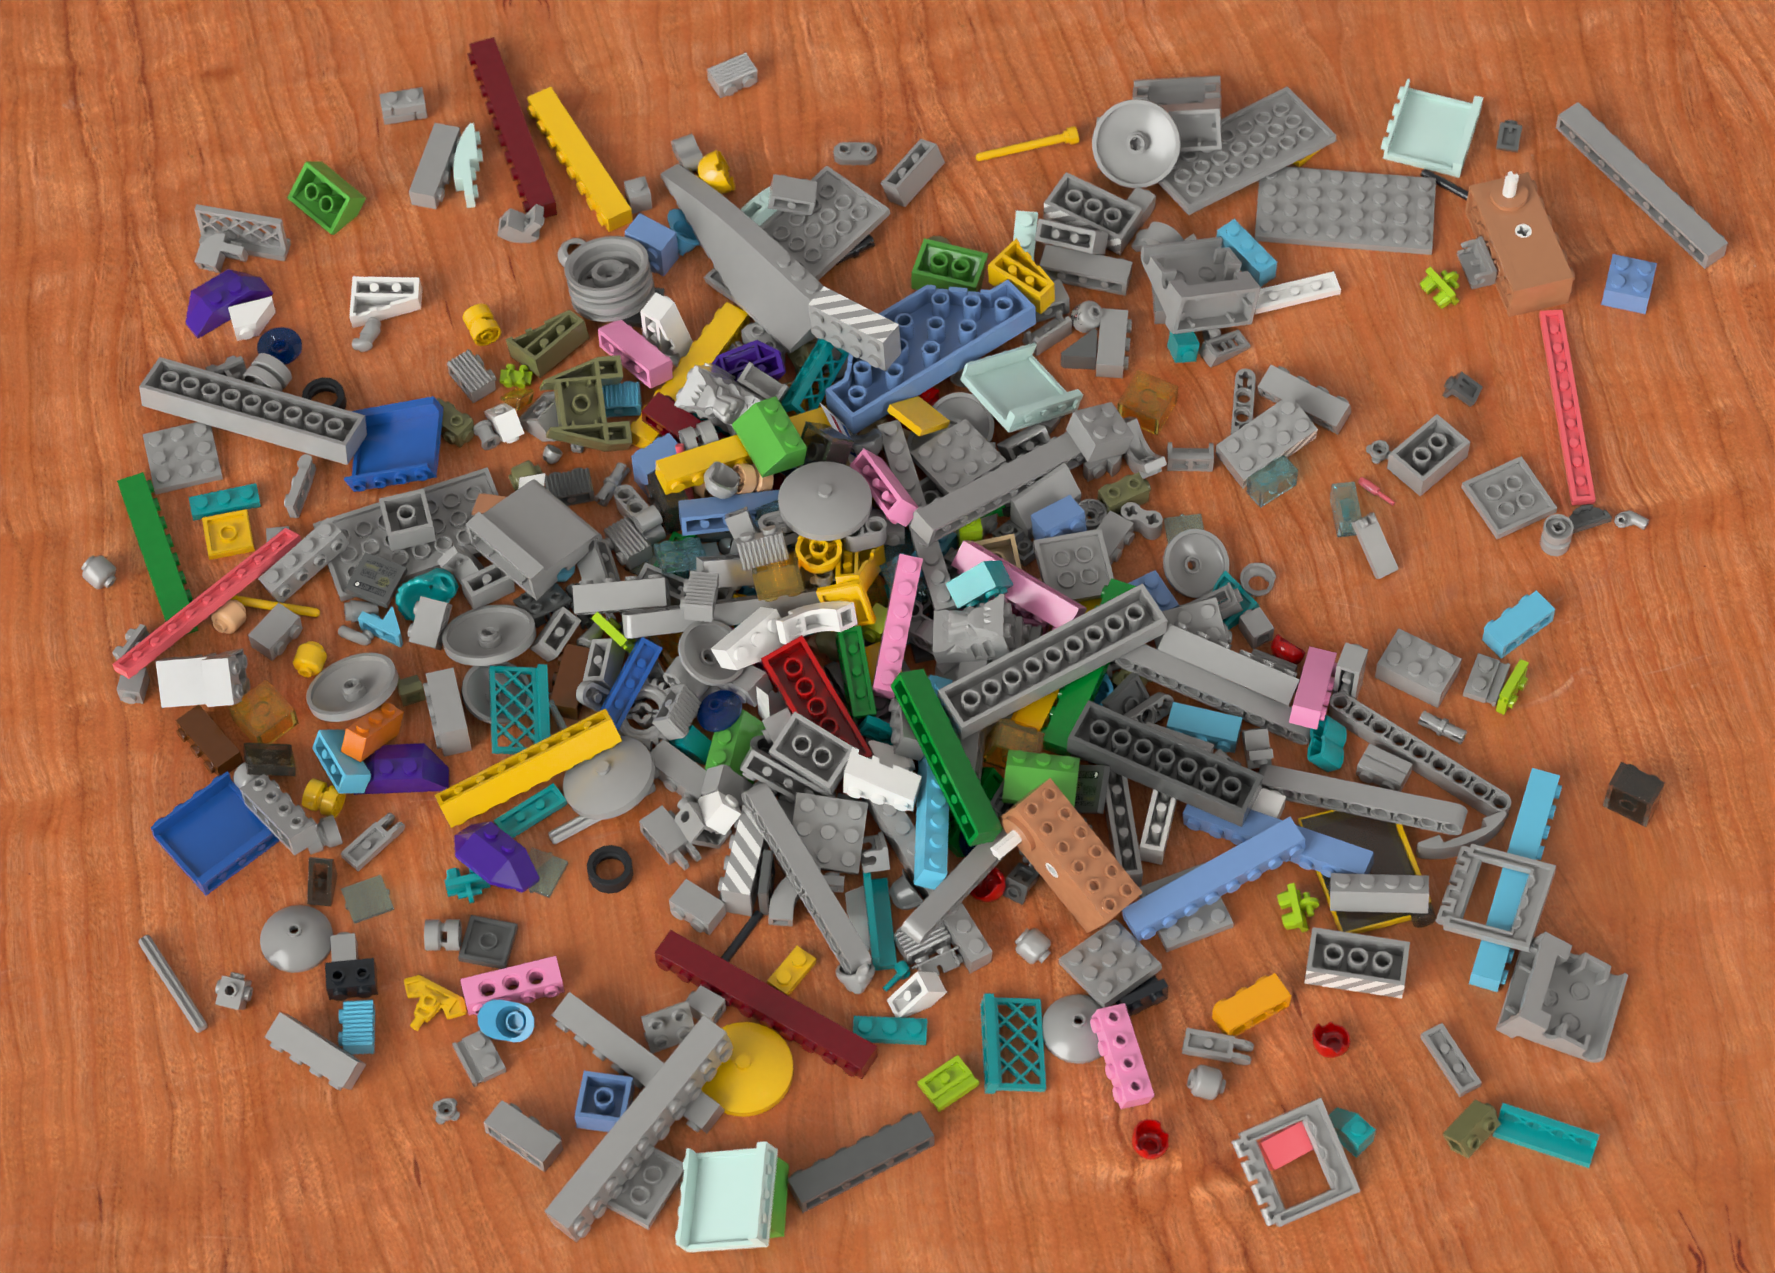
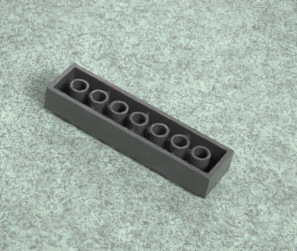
M1089 700L1073 727L1067 742V752L1097 765L1109 766L1110 771L1240 827L1243 826L1262 788L1264 775Z

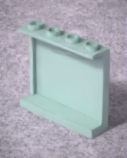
M1407 79L1405 87L1401 86L1398 93L1400 102L1399 104L1395 103L1392 116H1395L1394 120H1389L1387 133L1389 135L1388 137L1384 136L1382 141L1383 159L1460 178L1480 116L1483 97L1475 96L1473 103H1468L1409 88L1410 79Z
M1036 343L970 361L964 366L960 379L961 382L1008 433L1073 413V411L1078 410L1083 397L1079 389L1067 392L1033 356Z
M757 1142V1148L706 1153H696L692 1149L686 1148V1157L683 1160L684 1176L681 1183V1204L678 1208V1230L675 1234L676 1245L688 1253L768 1247L778 1150L768 1142Z

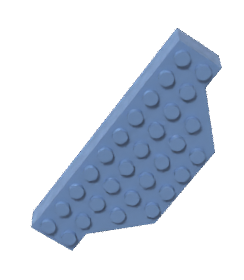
M1009 280L1004 281L991 290L981 289L980 292L968 291L967 288L959 287L937 289L936 285H926L879 313V315L899 324L901 354L884 371L878 367L871 366L860 358H855L849 353L844 379L825 389L827 407L854 435L889 414L887 410L890 404L922 394L963 369L966 363L981 358L1035 325V306Z

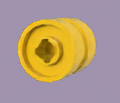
M476 304L464 312L463 321L477 346L490 345L500 337L501 329L488 305Z
M313 778L305 788L302 806L312 811L320 809L321 814L326 816L333 815L336 818L344 805L346 793L338 794L334 785L328 787L326 782Z

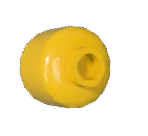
M308 641L298 647L293 660L294 668L303 677L316 676L322 671L327 654L323 646L317 642Z

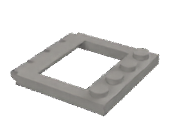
M1472 843L1470 847L1461 846L1456 859L1457 864L1454 865L1449 880L1451 885H1448L1442 900L1443 905L1440 906L1436 923L1443 925V930L1529 952L1556 872V865ZM1482 862L1529 874L1510 931L1463 919Z
M1321 1098L1238 1133L1239 1139L1232 1141L1238 1158L1246 1155L1248 1157L1247 1160L1241 1162L1248 1182L1255 1179L1258 1180V1183L1250 1186L1258 1205L1266 1202L1268 1204L1267 1207L1260 1209L1267 1226L1276 1223L1277 1227H1281L1360 1192V1188ZM1302 1120L1331 1190L1285 1209L1257 1139Z

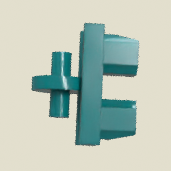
M459 868L447 869V879L444 880L448 897L458 895L459 899L468 897L470 904L474 903L473 896L482 894L481 889L490 888V884L470 868V874L464 876L460 875Z

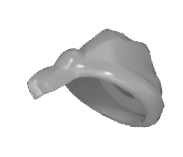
M867 962L859 966L858 970L850 975L844 971L840 964L836 968V976L839 981L844 984L849 992L854 994L863 993L875 974L874 965L872 963L868 965Z

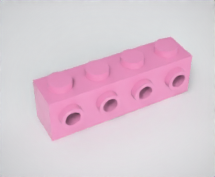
M623 320L614 321L598 328L600 348L610 356L620 355L622 366L650 389L673 378V362L670 357L664 355L655 345L653 346L643 335L637 333Z
M863 448L849 466L865 478L871 489L872 497L876 501V505L886 514L885 517L895 525L898 522L906 527L913 519V513L919 508L884 460Z
M1309 646L1289 723L1317 729L1319 720L1324 721L1327 707L1324 706H1328L1335 678L1333 677H1335L1338 664L1335 663L1337 653Z
M1125 1003L1097 1009L1091 1017V1028L1097 1034L1099 1040L1098 1050L1100 1055L1104 1056L1106 1062L1105 1071L1114 1087V1100L1119 1103L1120 1109L1149 1103L1154 1097V1092Z

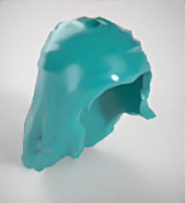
M434 568L398 587L399 593L395 596V603L401 615L406 620L414 622V606L420 600V596L449 603L457 593L459 586L450 571L444 568Z

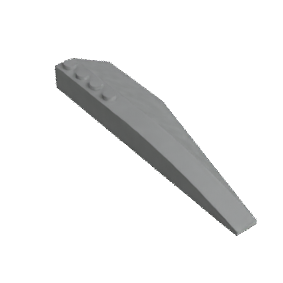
M679 164L662 172L660 177L670 194L676 199L679 209L683 211L686 221L692 226L696 238L707 256L712 260L715 270L721 275L725 287H728L733 300L789 354L816 338L811 333L808 304L824 286L751 218L696 175Z

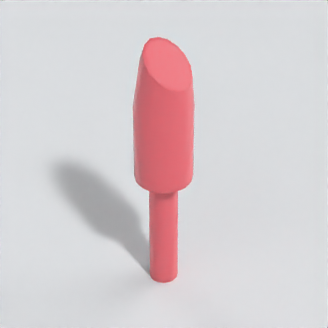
M1363 477L1359 479L1358 483L1374 496L1378 495L1392 506L1395 504L1393 500L1380 492V488Z

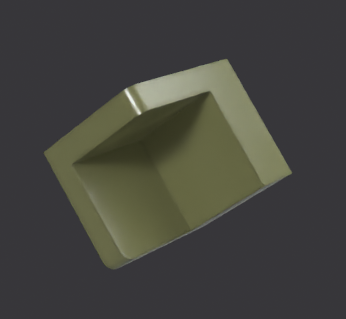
M398 675L396 687L403 707L426 700L423 685L417 675L401 680Z

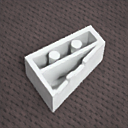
M352 277L350 320L353 328L365 325L370 318L381 321L421 309L422 285L420 278Z
M655 293L640 311L643 336L664 355L669 356L673 365L678 366L681 357L686 356L690 351L693 341L675 302L668 296Z
M760 607L711 648L721 668L742 669L762 661L761 658L785 645L780 643L776 621L781 619L777 609Z
M852 747L844 771L843 792L853 798L862 797L869 799L875 804L892 805L900 811H913L921 787L922 776L896 765L890 768L880 764V758L872 756L871 759L858 754L859 749Z

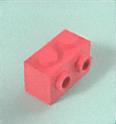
M1302 1120L1275 1133L1264 1136L1258 1141L1269 1171L1276 1170L1314 1149Z

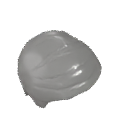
M719 461L714 462L704 473L705 487L708 492L720 499H727L736 494L739 486V474Z

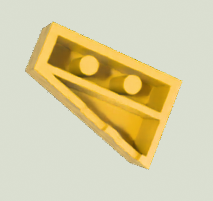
M1017 238L988 264V282L996 287L1009 280L1035 306V311L1039 314H1042L1055 301L1054 282L1039 265L1035 264L1031 255L1024 251Z
M842 543V556L836 565V584L862 579L867 592L886 564L884 544L867 550L850 552L844 548Z

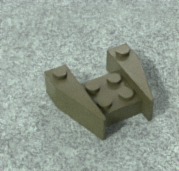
M620 355L597 357L543 380L539 387L540 391L554 390L559 427H550L546 433V438L605 452L629 449L632 444L630 421L607 423L602 386L618 385L621 382L623 371Z

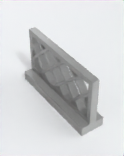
M196 204L194 210L201 233L199 244L210 235L224 233L231 241L243 244V247L250 256L279 261L286 260L291 241L286 238L282 219ZM268 225L276 226V228L273 229ZM261 228L262 230H264V231L267 232V233L264 234L263 232H261V231L258 230V229Z

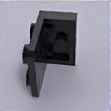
M1153 975L1127 995L1120 998L1115 1004L1125 1003L1128 1015H1136L1142 1010L1168 998L1169 986L1165 979L1158 981L1156 976Z

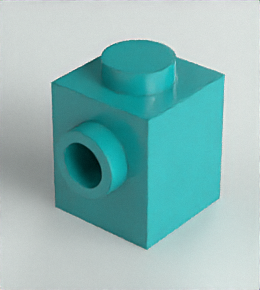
M1170 331L1167 347L1174 362H1196L1200 344L1195 333L1172 334Z

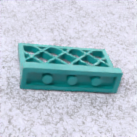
M538 664L537 668L490 666L492 754H516L526 749L519 742L525 736H528L534 744L550 737L547 664ZM495 673L504 674L509 680L504 685H501L495 679ZM521 674L531 675V682L524 686L517 677ZM512 682L521 689L515 697L506 689ZM501 692L510 699L505 706H502L496 700V696ZM524 693L532 699V703L527 708L518 700ZM513 703L522 710L516 718L506 710ZM502 713L511 721L505 728L497 722V717ZM525 714L533 721V724L528 729L518 721ZM514 724L523 732L517 739L507 731ZM504 735L512 743L508 747L498 746L497 739Z
M984 993L980 1002L985 1094H995L996 1090L1045 1092L1046 1077L1041 999L994 997L993 993ZM998 1005H1007L1013 1012L1005 1018L998 1012ZM1024 1006H1035V1015L1031 1019L1020 1011ZM1015 1014L1025 1022L1019 1030L1009 1022ZM1004 1025L1014 1033L1008 1040L999 1034V1030ZM1028 1026L1037 1035L1032 1041L1021 1033ZM1016 1037L1020 1038L1027 1045L1021 1052L1010 1044ZM1005 1048L1015 1055L1009 1063L1000 1054ZM1030 1048L1038 1055V1059L1033 1064L1023 1056ZM1018 1059L1028 1067L1022 1075L1012 1067ZM1006 1070L1017 1078L1013 1083H1002V1074ZM1032 1071L1039 1077V1084H1030L1024 1077Z

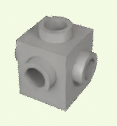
M231 972L230 976H222L215 988V993L217 994L215 1005L245 1010L247 1001H250L253 994L252 981L245 980L244 974Z

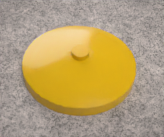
M739 1022L721 1027L729 1036L733 1045V1053L725 1063L722 1062L719 1065L715 1077L710 1082L706 1081L701 1091L725 1109L723 1113L728 1115L748 1117L770 1110L785 1097L792 1083L793 1060L788 1045L775 1031L761 1024Z

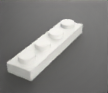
M1334 271L1260 289L1255 314L1339 295L1341 288Z

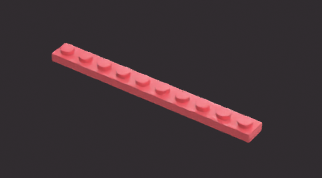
M1540 311L1539 319L1571 505L1595 504L1596 498L1563 311Z
M284 528L112 664L114 670L128 679L136 675L161 653L173 646L175 642L189 633L203 620L207 619L218 608L225 605L228 600L241 592L247 585L259 578L261 574L279 561L302 540L300 535Z

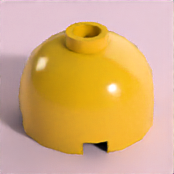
M715 150L702 157L698 164V175L696 176L720 194L735 190L734 178L729 175L728 170L730 168L722 153Z
M799 535L795 547L796 557L799 564L806 571L814 574H824L833 570L839 563L842 556V542L840 539L817 541Z

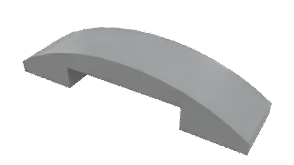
M1503 810L1483 818L1481 829L1443 842L1440 835L1418 842L1416 856L1422 859H1446L1457 857L1461 846L1470 847L1471 843L1483 846L1502 829L1507 813Z

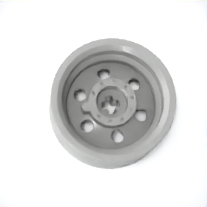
M607 236L593 239L576 248L565 262L564 271L572 306L579 315L589 320L612 322L629 318L639 313L655 293L647 250L642 244L631 238Z

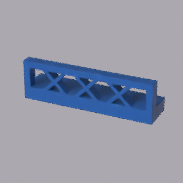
M644 637L637 640L599 710L601 711L606 708L617 731L620 729L663 649Z

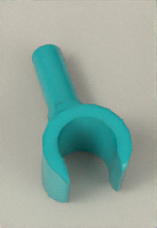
M905 960L898 962L894 966L897 974L883 987L886 992L897 981L910 976L911 971Z

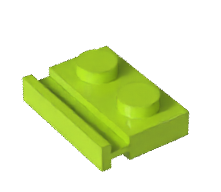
M596 612L591 619L622 648L631 653L637 640L635 638H625L624 634L619 630L621 625L611 617L608 620L599 612Z
M1522 659L1519 660L1499 694L1500 698L1498 699L1496 712L1505 715L1508 708L1513 709L1518 699L1517 692L1524 690L1529 679L1526 677L1528 662Z
M958 1055L918 1081V1087L930 1102L936 1106L938 1112L979 1086L978 1079L972 1075L970 1069Z

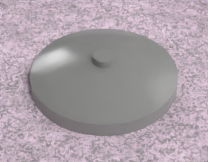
M1131 99L1114 105L1102 115L1093 133L1092 149L1098 167L1110 180L1124 187L1136 188L1137 186L1143 188L1158 183L1172 171L1180 154L1181 138L1175 120L1163 107L1148 100Z
M814 462L796 469L783 481L778 494V508L784 523L798 535L817 541H832L855 533L865 524L871 513L872 494L865 478L853 468L836 462Z
M488 605L469 610L453 619L444 629L442 642L448 657L460 664L470 666L495 665L511 660L525 652L535 640L536 627L533 617L522 608L511 605Z
M360 653L343 658L325 668L314 678L307 690V704L313 715L324 721L341 722L361 717L379 707L391 696L398 683V672L392 660L382 654Z
M620 736L622 741L616 744L615 747L606 749L596 754L593 758L584 760L574 765L570 770H567L563 780V792L571 808L582 817L604 820L622 815L635 807L649 792L655 777L653 757L643 743L631 737Z

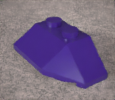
M227 269L191 291L185 323L197 339L231 320L228 307L270 297L273 295V292L261 277Z
M759 340L717 355L712 363L735 376L734 380L736 382L749 362L777 381L786 373L781 352Z
M425 743L383 745L364 759L363 762L370 771L371 779L364 793H354V795L443 791L449 788V767Z
M493 822L471 824L454 836L455 857L490 885L506 889H516L517 892L523 893L539 882L540 877L526 849Z

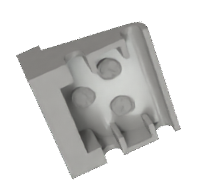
M1220 75L1134 80L1133 99L1154 102L1163 107L1175 120L1181 138L1180 152L1222 150Z
M1222 237L1142 246V265L1167 316L1165 325L1172 334L1252 324L1261 287L1248 271L1240 272L1242 263L1230 247L1221 248Z
M535 479L526 483L485 513L481 514L478 512L466 523L472 546L536 601L558 581L557 575L563 568L569 571L589 552V544L594 539H597L599 542L602 540V535Z
M1545 931L1533 939L1529 952L1521 950L1519 952L1496 1030L1511 1038L1519 1036L1588 1062H1600L1604 1060L1628 974H1610L1611 965L1586 952L1581 955L1570 953L1572 945Z

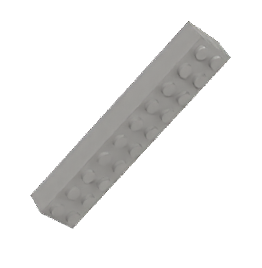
M159 357L139 386L141 402L144 407L346 465L349 464L367 436L365 415Z
M1142 583L939 689L938 698L953 728L962 740L1166 633L1168 620Z
M704 1015L547 1207L545 1213L555 1227L575 1242L580 1238H584L589 1233L590 1225L596 1218L599 1219L605 1213L608 1201L619 1196L623 1189L622 1185L626 1180L632 1179L639 1169V1164L643 1159L646 1160L652 1155L654 1146L659 1140H663L668 1135L669 1127L675 1120L681 1119L689 1102L695 1101L698 1098L701 1088L706 1081L710 1082L715 1077L719 1065L722 1062L725 1063L731 1057L733 1045L726 1031Z

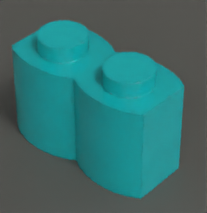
M1325 715L1324 721L1319 720L1317 729H1310L1311 741L1307 750L1308 761L1328 773L1340 769L1343 764V747L1346 743L1347 730L1346 727Z

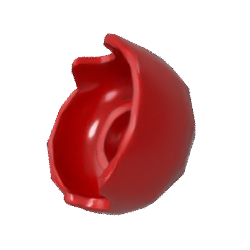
M1279 634L1275 636L1271 643V653L1273 656L1296 665L1302 661L1306 654L1304 650L1293 645Z
M994 867L970 894L981 902L991 903L998 900L1005 891L1004 874Z
M1329 1022L1324 1026L1318 1023L1312 1031L1314 1049L1326 1058L1341 1056L1350 1047V1035L1343 1026L1333 1022Z
M1153 1119L1142 1120L1133 1130L1131 1138L1132 1147L1142 1158L1155 1160L1162 1157L1168 1150L1169 1134L1162 1129L1161 1122Z

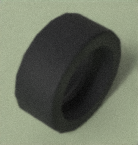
M321 377L308 383L303 390L302 398L312 400L318 393L332 392L337 395V400L331 406L346 409L347 401L344 389L338 381L332 378Z
M614 845L602 846L596 849L589 856L587 862L590 883L598 891L608 894L617 893L625 889L631 883L633 877L632 859L628 852ZM606 859H616L623 863L624 872L616 879L606 880L601 879L596 874V867Z

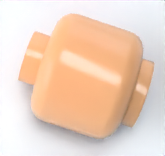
M228 600L225 605L212 613L211 618L214 628L221 633H234L246 621L244 605L237 600Z

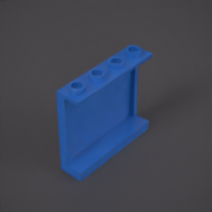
M432 396L352 411L365 415L367 436L354 454L352 476L344 477V481L354 492H362L367 489L384 488L390 485H402L407 482L436 478L444 410L442 405Z
M228 771L223 775L215 777L208 786L196 791L189 800L177 805L171 813L159 818L150 827L154 839L205 896L280 841L245 805L241 791L231 780Z

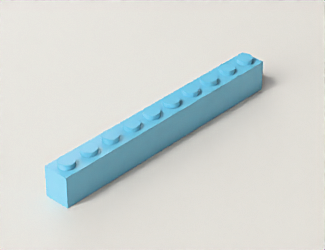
M934 675L929 676L937 697L939 689L953 682L950 679ZM923 756L921 761H918V775L922 777L916 807L914 885L935 890L947 875L949 804L925 756Z
M1532 768L1507 853L1541 860L1545 846L1540 844L1542 839L1547 840L1551 827L1546 825L1547 820H1553L1556 806L1552 805L1554 798L1559 799L1562 785H1558L1560 775ZM1502 868L1486 922L1487 926L1506 931L1511 930L1529 874ZM1481 940L1469 984L1498 992L1499 985H1505L1508 970H1504L1505 964H1511L1515 950Z

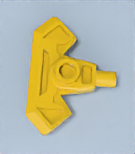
M421 975L403 980L407 997H420L414 1011L415 1018L410 1024L412 1029L418 1031L423 1022L428 1023L441 1009H443L447 1019L466 1015L467 1009L463 997Z

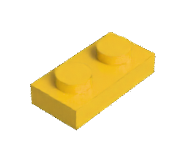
M796 946L767 980V984L789 996L816 964V958Z

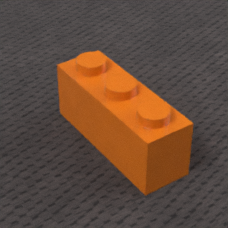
M384 702L373 711L367 713L346 728L341 752L359 762L363 761L399 734L404 711L396 708L391 703Z

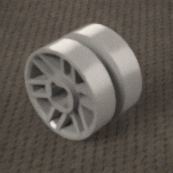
M260 353L242 375V381L281 392L292 380L289 369L277 358L266 353Z

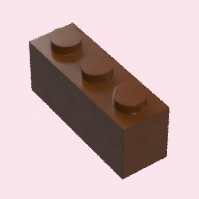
M566 644L564 652H560L558 657L559 670L553 674L552 686L554 687L553 691L549 692V708L552 716L574 720L579 719L583 704L578 702L576 691L580 683L583 682L590 648Z
M197 705L176 720L178 736L183 742L188 741L190 743V749L197 758H203L205 761L204 765L211 774L215 772L219 776L227 771L230 773L243 764L240 751L200 705Z

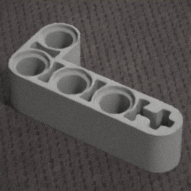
M879 516L869 517L858 531L841 539L844 548L850 552H858L882 546L887 540L886 521Z

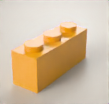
M1276 973L1270 976L1265 975L1259 978L1251 987L1239 989L1233 997L1218 1001L1213 1007L1212 1019L1223 1034L1236 1037L1289 1007L1291 994Z

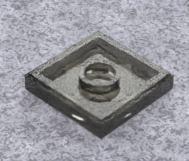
M244 743L243 753L248 775L295 776L296 767L290 744Z

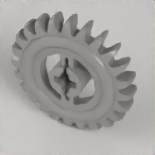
M647 677L634 702L639 699H652L660 708L670 688H667L666 682L659 684L657 678L653 679L650 683V679ZM644 702L638 703L633 709L629 710L618 730L620 736H627L640 741L650 752L652 751V744L657 746L661 739L669 743L667 737L652 724L658 710L653 709ZM628 719H634L645 730L634 729L630 726Z

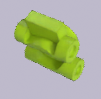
M507 364L506 370L501 369L499 381L505 387L525 388L526 385H531L533 372L528 371L529 367L527 365H520L519 371L515 370V365Z

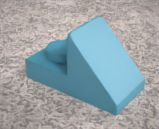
M393 607L389 609L383 620L374 613L361 612L358 617L360 630L368 629L374 636L400 648L402 647V636Z

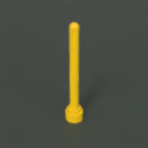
M1076 126L1069 127L1062 134L977 153L976 160H989L1065 142V144L1069 143L1070 145L1079 143Z
M237 595L230 599L237 600L247 607L272 610L280 603L298 615L318 617L320 615V610L313 607Z

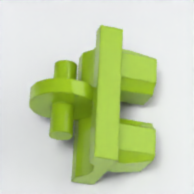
M1429 267L1426 270L1427 276L1419 283L1421 288L1428 295L1436 288L1440 290L1433 297V300L1441 309L1450 303L1455 306L1459 300L1456 298V293L1450 287L1452 286L1455 290L1459 288L1460 285L1456 282L1459 274L1456 271L1448 273L1446 270H1443L1441 272L1442 279Z
M1295 883L1287 884L1288 890L1277 894L1281 909L1289 907L1293 909V912L1282 915L1283 925L1287 930L1299 928L1301 932L1309 931L1305 911L1308 917L1314 916L1313 910L1319 907V901L1317 898L1310 897L1309 892L1303 893L1302 899L1301 892L1296 889Z

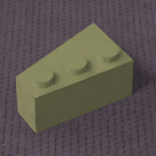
M568 310L544 321V325L534 330L532 328L526 329L525 334L514 339L511 336L505 340L510 356L520 364L527 365L529 367L528 370L541 378L589 338L585 321L571 310Z

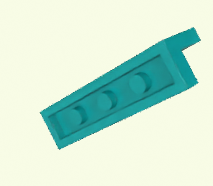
M818 339L781 401L785 412L794 410L797 414L805 413L806 411L800 407L803 399H808V411L817 409L826 394L825 389L829 388L833 383L849 352L836 348L841 355L838 360L833 361L832 350L836 347L824 339ZM823 365H828L829 376L827 378H823ZM813 382H818L819 393L817 395H813L811 385Z
M863 872L872 964L875 967V971L894 969L897 961L888 879H871L870 872Z
M1505 1103L1502 1104L1498 1117L1501 1125L1493 1132V1137L1586 1168L1590 1167L1600 1134Z

